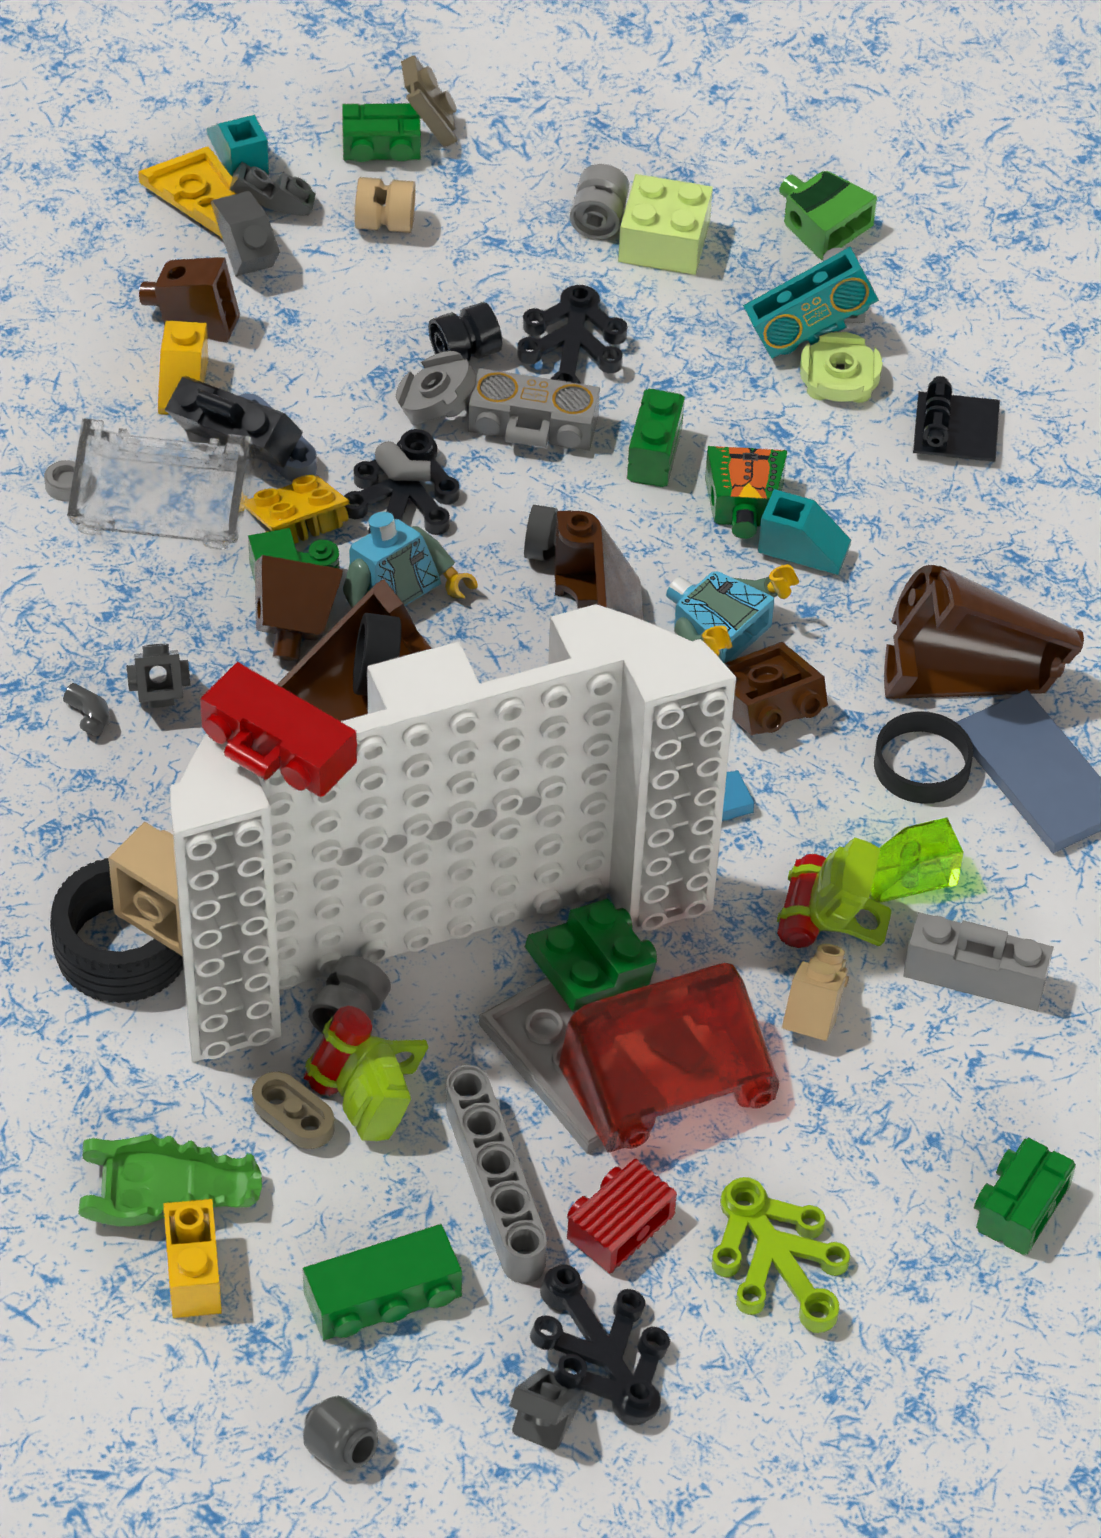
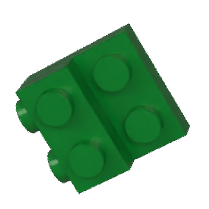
M608 898L570 910L566 923L529 934L525 943V949L572 1012L649 987L657 963V953L652 942L647 939L641 941L632 930V919L628 911L624 908L616 909Z

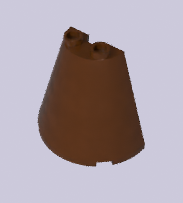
M926 565L918 569L908 580L893 613L891 623L897 625V631L893 635L894 645L886 644L884 664L885 698L909 699L1015 695L1025 690H1028L1030 694L1046 693L1054 682L1062 676L1065 664H1070L1075 656L1081 652L1084 644V635L1080 629L1068 627L947 568Z
M383 579L376 583L277 685L335 719L345 721L368 714V696L356 695L353 690L355 650L360 623L364 613L400 618L401 646L399 657L432 648L416 629L403 602Z

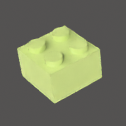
M635 174L620 226L618 262L696 275L710 224L713 187Z

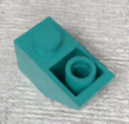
M255 115L218 123L206 128L207 135L221 163L232 177L241 162L250 167H258L269 175L268 139Z
M774 489L761 518L758 553L839 575L851 546V539L815 500Z

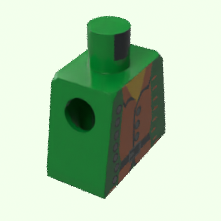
M708 446L705 481L713 521L721 525H732V533L738 538L748 539L755 536L757 526L760 527L762 515L773 490L782 491L787 450Z

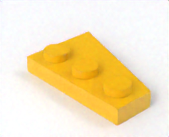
M209 146L138 171L139 183L222 238L211 201L236 193L229 190L232 176Z

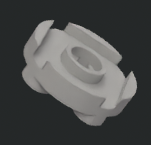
M446 351L423 360L421 363L424 369L415 376L409 371L398 385L396 400L410 422L416 425L444 415L454 417L460 414L467 406L465 399L475 385L477 374L467 359H463L460 353Z

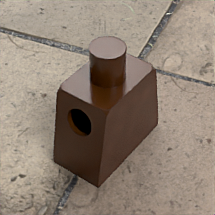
M224 257L170 260L165 263L156 282L143 281L139 289L140 303L147 306H158L164 326L166 321L207 323V339L228 342L240 317L231 277Z
M262 555L255 562L256 629L261 632L276 634L272 657L286 661H298L301 639L317 640L323 635L343 575V569Z

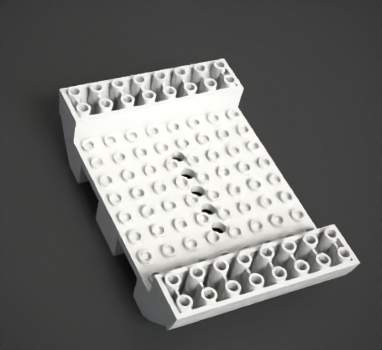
M595 604L550 616L548 665L480 684L459 641L367 666L368 714L341 721L357 732V763L323 797H319L307 789L303 791L294 789L285 781L279 769L268 780L262 779L224 756V750L228 742L219 744L205 734L192 756L181 781L170 785V806L192 1063L204 1059H216L222 1057L227 1052L251 1045H264L272 1039L281 1037L279 989L286 990L296 986L298 983L322 976L329 977L338 960L344 956H358L376 964L391 956L408 951H420L429 945L453 938L462 939L477 931L494 926H506L515 920L539 913L548 914L560 907L581 901H592L608 893L616 909L624 908L630 914L634 933L643 930L652 931L658 929L663 924L684 918H696L705 912L713 910L736 676L701 639L690 641L631 615Z

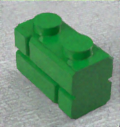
M410 103L342 104L343 161L396 160L403 162L407 160H421L420 116Z
M655 389L644 390L628 450L627 479L631 482L659 487L668 486L683 428L685 396L679 393Z
M1029 1137L1023 1140L1016 1152L1008 1149L1003 1155L996 1171L1000 1178L994 1186L986 1183L976 1199L974 1209L979 1211L976 1226L978 1232L997 1242L1002 1241L1004 1246L1022 1255H1028L1071 1186L1076 1167L1074 1160L1056 1151H1049L1047 1146Z

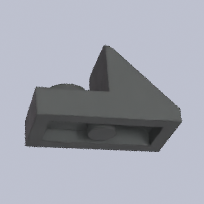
M541 1368L514 1390L509 1407L518 1410L512 1427V1433L548 1449L556 1450L560 1446L586 1391L579 1388L568 1389L562 1387L555 1380L554 1372Z

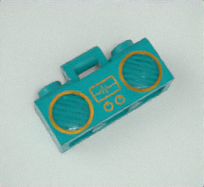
M848 247L744 304L743 307L768 354L773 359L779 355L792 353L799 344L807 339L812 346L819 342V336L830 332L842 331L847 328L844 322L846 318L865 313L870 308V305L878 302L879 299L852 248Z

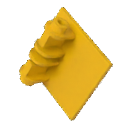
M318 475L297 477L290 485L279 489L269 488L260 490L254 494L253 498L241 502L242 506L268 527L270 531L290 528L294 544L299 542L298 536L302 541L308 540L307 527L311 535L316 537L320 533L324 534L341 528L343 522L349 519L347 510L344 507L349 504V500Z

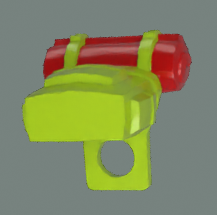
M854 837L844 847H838L831 852L827 858L817 854H807L801 859H796L793 868L789 870L788 874L790 884L784 908L778 913L777 922L779 923L777 934L780 940L791 947L805 948L815 942L821 931L847 933L876 946H881L885 942L892 910L869 898L880 848L868 841ZM860 909L868 910L876 917L877 928L870 930L862 927L857 922L855 915Z
M340 1007L329 1022L325 1024L323 1028L324 1035L316 1051L307 1059L304 1079L309 1081L311 1088L319 1094L330 1096L339 1091L341 1097H343L342 1107L352 1126L355 1127L361 1140H388L401 1122L411 1101L403 1075L416 1072L429 1046L426 1040H388L372 1036V1023L365 1012L358 1007ZM401 1052L412 1053L408 1059L398 1063L395 1057L396 1054Z

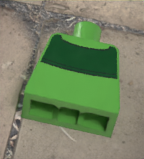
M821 171L806 182L791 174L780 185L779 193L786 198L784 217L786 226L822 261L824 254L828 250L842 248L874 226L877 196L829 171Z

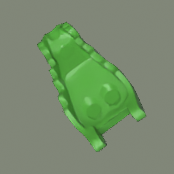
M147 1134L122 1140L90 1138L83 1142L82 1157L87 1162L103 1166L101 1197L96 1195L81 1197L78 1214L94 1222L124 1227L140 1226L164 1219L163 1203L212 1199L213 1207H251L259 1200L261 1194L262 1173L252 1154L247 1153L243 1158H231L228 1155L217 1156L211 1147H198L194 1141H187L184 1145H180L171 1136L158 1138L153 1134Z

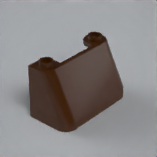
M557 511L554 570L555 596H564V592H566L576 600L577 609L596 604L643 620L640 579L595 515L589 512Z

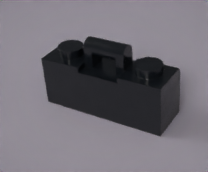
M188 376L181 378L164 409L184 430L282 468L285 467L303 433L286 413Z

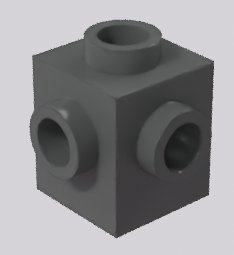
M168 643L142 646L143 653L134 654L135 665H126L129 692L138 691L139 702H148V708L175 705L174 699L183 698L182 686H190L188 660H180L178 650L169 651ZM162 666L165 668L166 677L162 681L156 682L150 678L149 673L153 667Z

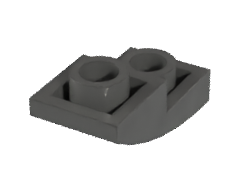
M241 162L233 173L229 189L236 194L250 191L260 206L282 213L306 216L313 210L316 195L310 185L299 177L292 178L283 172L274 183L262 169L250 167L244 162Z

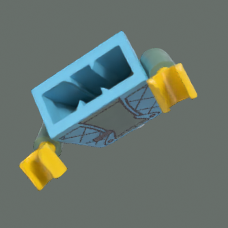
M389 512L373 514L368 520L371 533L353 543L349 549L350 565L344 582L343 592L351 609L376 583L383 579L403 602L404 606L442 584L440 578L442 574L447 579L445 583L446 592L453 598H465L458 588V583L461 579L469 589H477L476 578L469 573H458L453 567L456 562L435 538L418 526L410 527L399 519L394 520V516Z
M788 564L778 566L770 573L769 577L758 580L733 578L715 571L711 572L695 586L681 576L677 577L670 584L666 593V597L677 604L674 632L690 641L701 639L723 663L732 661L772 626L774 597L778 596L780 599L788 598L792 592L790 586L798 585L800 581L793 567Z

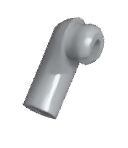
M390 441L378 445L375 450V460L390 479L394 481L430 482L431 461L409 460L399 446Z

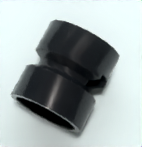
M485 302L461 309L459 316L450 312L429 321V337L435 354L455 351L460 353L463 359H467L469 362L471 355L480 359L497 353L502 349V334L499 323L492 308Z

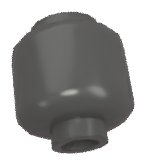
M342 1396L327 1398L321 1403L314 1405L306 1415L303 1430L305 1447L313 1456L334 1470L344 1472L362 1467L373 1457L378 1446L376 1421L370 1413L348 1398Z

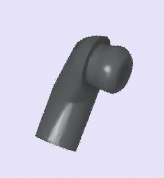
M76 683L68 686L64 693L63 701L85 714L80 722V729L95 737L100 736L105 724L109 725L111 720L106 701L99 695Z

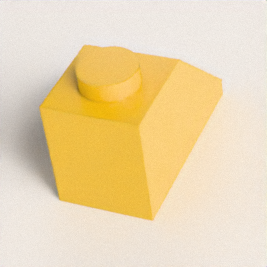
M165 322L160 351L158 414L169 415L164 409L183 376H188L205 383L209 358L207 323Z

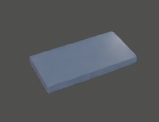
M1028 690L956 722L966 731L971 739L973 757L1052 853H1056L1101 831V777Z

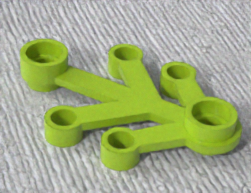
M740 1177L733 1180L723 1189L721 1194L720 1206L722 1212L729 1220L721 1245H718L713 1251L711 1265L713 1271L721 1277H732L739 1272L742 1259L739 1247L748 1225L758 1242L746 1280L737 1289V1308L747 1315H755L763 1310L766 1301L764 1286L773 1263L800 1304L799 1319L802 1325L814 1333H823L832 1329L837 1322L839 1313L837 1297L827 1289L814 1288L793 1256L819 1262L821 1269L826 1274L839 1276L848 1269L850 1261L849 1249L839 1242L827 1244L812 1240L819 1237L824 1230L825 1214L819 1207L813 1205L801 1207L768 1198L766 1190L753 1178ZM747 1201L751 1205L743 1206L738 1204L737 1202ZM811 1218L816 1220L818 1224L810 1226L806 1225L802 1220ZM769 1219L795 1224V1229L800 1236L775 1230ZM830 1255H837L841 1257L843 1261L834 1263L831 1262L827 1257ZM727 1256L732 1258L734 1262L724 1264L719 1261V1258ZM746 1294H754L759 1299L757 1301L750 1302L745 1300L743 1296ZM813 1312H821L826 1317L817 1318L810 1314Z

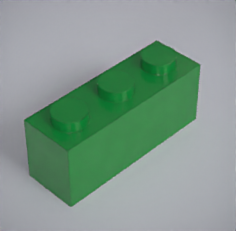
M442 1223L302 1267L303 1293L323 1341L334 1337H350L358 1333L362 1328L381 1322H397L409 1313L428 1307L440 1308L448 1305L454 1299L462 1297V1269Z

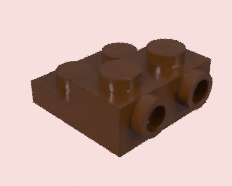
M783 641L724 663L736 676L732 719L751 736L766 732H776L784 723L794 719L815 717L821 712L822 708L828 706L825 676Z

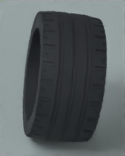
M104 858L103 860L89 863L69 876L62 883L57 894H55L51 909L50 928L53 952L63 976L71 983V986L76 987L79 992H83L84 995H89L93 999L97 998L100 1001L111 1003H128L130 1001H139L140 999L144 1000L169 987L184 969L183 956L156 939L151 940L142 947L120 952L100 950L85 943L77 935L87 921L102 912L114 910L109 859Z

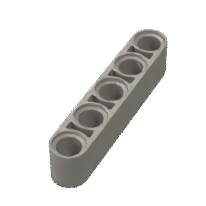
M458 1066L448 1074L446 1080V1112L504 1273L514 1282L531 1283L541 1277L546 1267L547 1238L488 1076L477 1066ZM469 1094V1095H473V1096L465 1097V1096H461V1095ZM483 1132V1133H487V1134H486V1135H477V1134H475V1133ZM490 1171H499V1172H502V1173H501V1174H491V1173H488V1172H490ZM505 1210H513V1211H516L517 1213L507 1214V1213H503V1211H505ZM519 1250H528V1251H531L532 1253H530V1254H521V1253H518V1252H516V1251H519Z

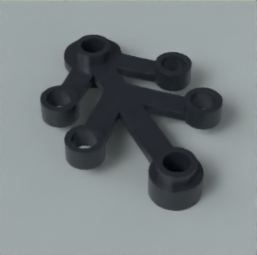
M573 285L561 293L560 303L544 311L532 308L523 314V330L533 336L543 334L547 326L566 317L568 318V323L540 339L534 337L522 338L518 342L517 357L522 363L535 364L540 361L543 355L564 345L559 371L551 379L581 384L575 375L580 346L598 362L599 369L605 373L618 372L622 368L623 359L622 351L615 346H604L584 327L585 321L589 320L603 332V339L613 345L621 344L627 339L628 326L625 320L618 317L610 318L599 308L600 296L595 289L586 285Z
M412 429L405 432L397 445L409 460L431 461L430 480L434 483L436 501L444 505L457 502L460 492L459 482L455 478L449 477L435 460L437 457V444L431 434L421 429ZM376 460L362 461L355 465L353 469L354 484L363 490L351 491L344 495L349 500V504L344 506L347 510L348 518L361 519L365 517L368 513L369 505L391 496L386 512L391 513L394 516V520L399 519L402 521L410 498L424 515V528L428 533L441 535L448 531L449 512L445 508L438 506L419 481H394L389 478L378 483L379 475L385 472L377 464ZM449 489V490H452V491L445 492V491H442V490ZM439 519V520H442V521H440V522H434V521H432V520Z
M565 1264L551 1268L547 1271L540 1287L541 1298L552 1308L567 1310L586 1339L584 1340L563 1332L562 1324L555 1317L543 1315L535 1320L530 1332L532 1343L540 1349H554L565 1354L559 1359L554 1371L555 1380L562 1387L568 1389L579 1388L611 1400L615 1415L626 1424L641 1425L655 1417L661 1405L660 1394L653 1386L652 1380L658 1361L665 1356L670 1345V1337L663 1329L658 1327H648L642 1332L637 1344V1350L641 1356L634 1374L631 1373L622 1359L633 1324L640 1319L646 1302L643 1295L633 1289H624L619 1292L613 1305L615 1318L608 1336L581 1295L583 1283L579 1272L572 1266ZM623 1303L630 1304L635 1309L628 1308ZM540 1330H547L552 1335H545ZM648 1341H653L660 1347L652 1346ZM586 1362L604 1368L610 1379L588 1372ZM565 1368L572 1369L577 1374H570L565 1370Z

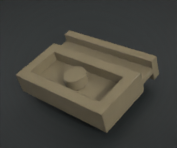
M415 55L401 61L404 85L409 92L406 95L408 102L444 148L457 142V137L452 132L456 130L453 113L457 111V108L448 91H441L432 69L429 66L423 67Z

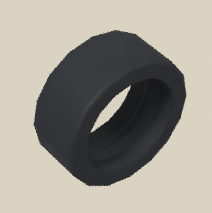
M364 613L360 623L354 658V694L368 696L367 666L399 658L401 646V620L399 617Z

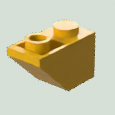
M204 1199L163 1203L172 1318L222 1314L213 1200Z

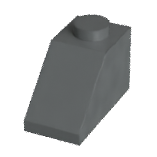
M246 191L212 200L211 205L235 277L273 267L280 251L268 215L251 192Z

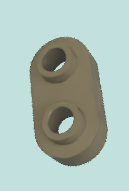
M269 1072L256 1080L252 1088L253 1107L262 1119L301 1148H319L331 1140L335 1129L334 1113L327 1103L291 1075L284 1072ZM275 1099L284 1101L277 1105L270 1103V1101ZM308 1126H314L318 1129L305 1130L304 1128Z

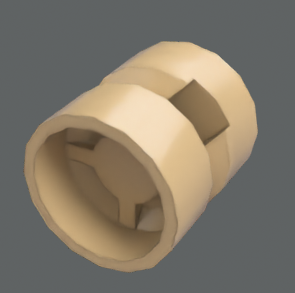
M359 177L355 200V228L378 230L381 225H386L391 232L411 233L415 212V181L392 180L389 185H385L382 179Z

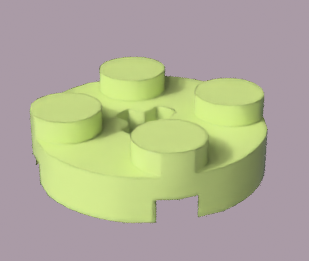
M848 332L826 333L819 336V342L811 347L809 342L802 351L800 376L807 386L808 395L813 399H828L839 402H866L871 398L872 391L880 382L882 371L881 354L875 347L874 352L871 348L867 347L865 339L859 335ZM837 364H845V370L836 369Z

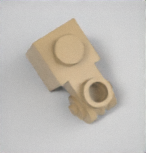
M820 944L814 957L810 958L809 963L801 962L792 980L782 1029L827 1041L836 1023L843 989L847 987L849 981L846 959H843L845 952L842 948L832 944Z

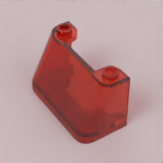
M731 963L713 965L583 1006L571 1016L568 1022L559 1061L561 1072L608 1153L622 1148L633 1149L644 1144L648 1140L658 1116L733 1092L735 1100L741 1107L758 1109L775 1100L779 1088V1079L744 980L736 967Z

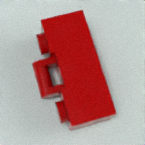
M236 662L200 698L201 722L205 733L219 744L228 742L224 750V756L264 780H268L279 769L285 781L294 789L299 791L307 789L315 795L323 797L357 763L356 730L239 662Z

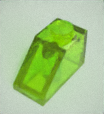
M948 817L905 827L880 847L876 873L869 895L870 899L882 903L958 885L964 851Z

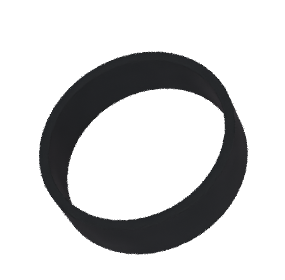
M925 711L905 713L893 718L881 729L877 738L874 756L875 773L881 784L889 792L901 799L924 804L945 801L958 794L966 785L973 760V745L966 731L958 723L946 716ZM905 733H933L949 740L958 748L964 758L965 766L954 777L942 782H914L898 775L887 765L882 755V749L890 740Z

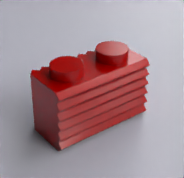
M633 1159L623 1169L618 1166L614 1167L603 1178L599 1191L590 1199L586 1196L580 1197L570 1208L567 1214V1239L608 1273H613L616 1267H620L622 1262L627 1260L629 1255H633L636 1249H639L643 1243L647 1242L649 1237H652L656 1231L660 1230L661 1226L673 1218L675 1215L677 1192L674 1188L669 1187L667 1182H662L659 1176H655L652 1170H648L645 1165H641L638 1159Z

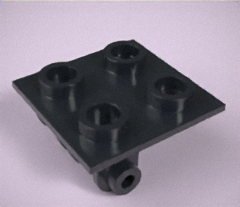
M943 376L935 377L928 384L927 392L918 391L913 453L995 462L1000 400L952 395V385L948 379Z

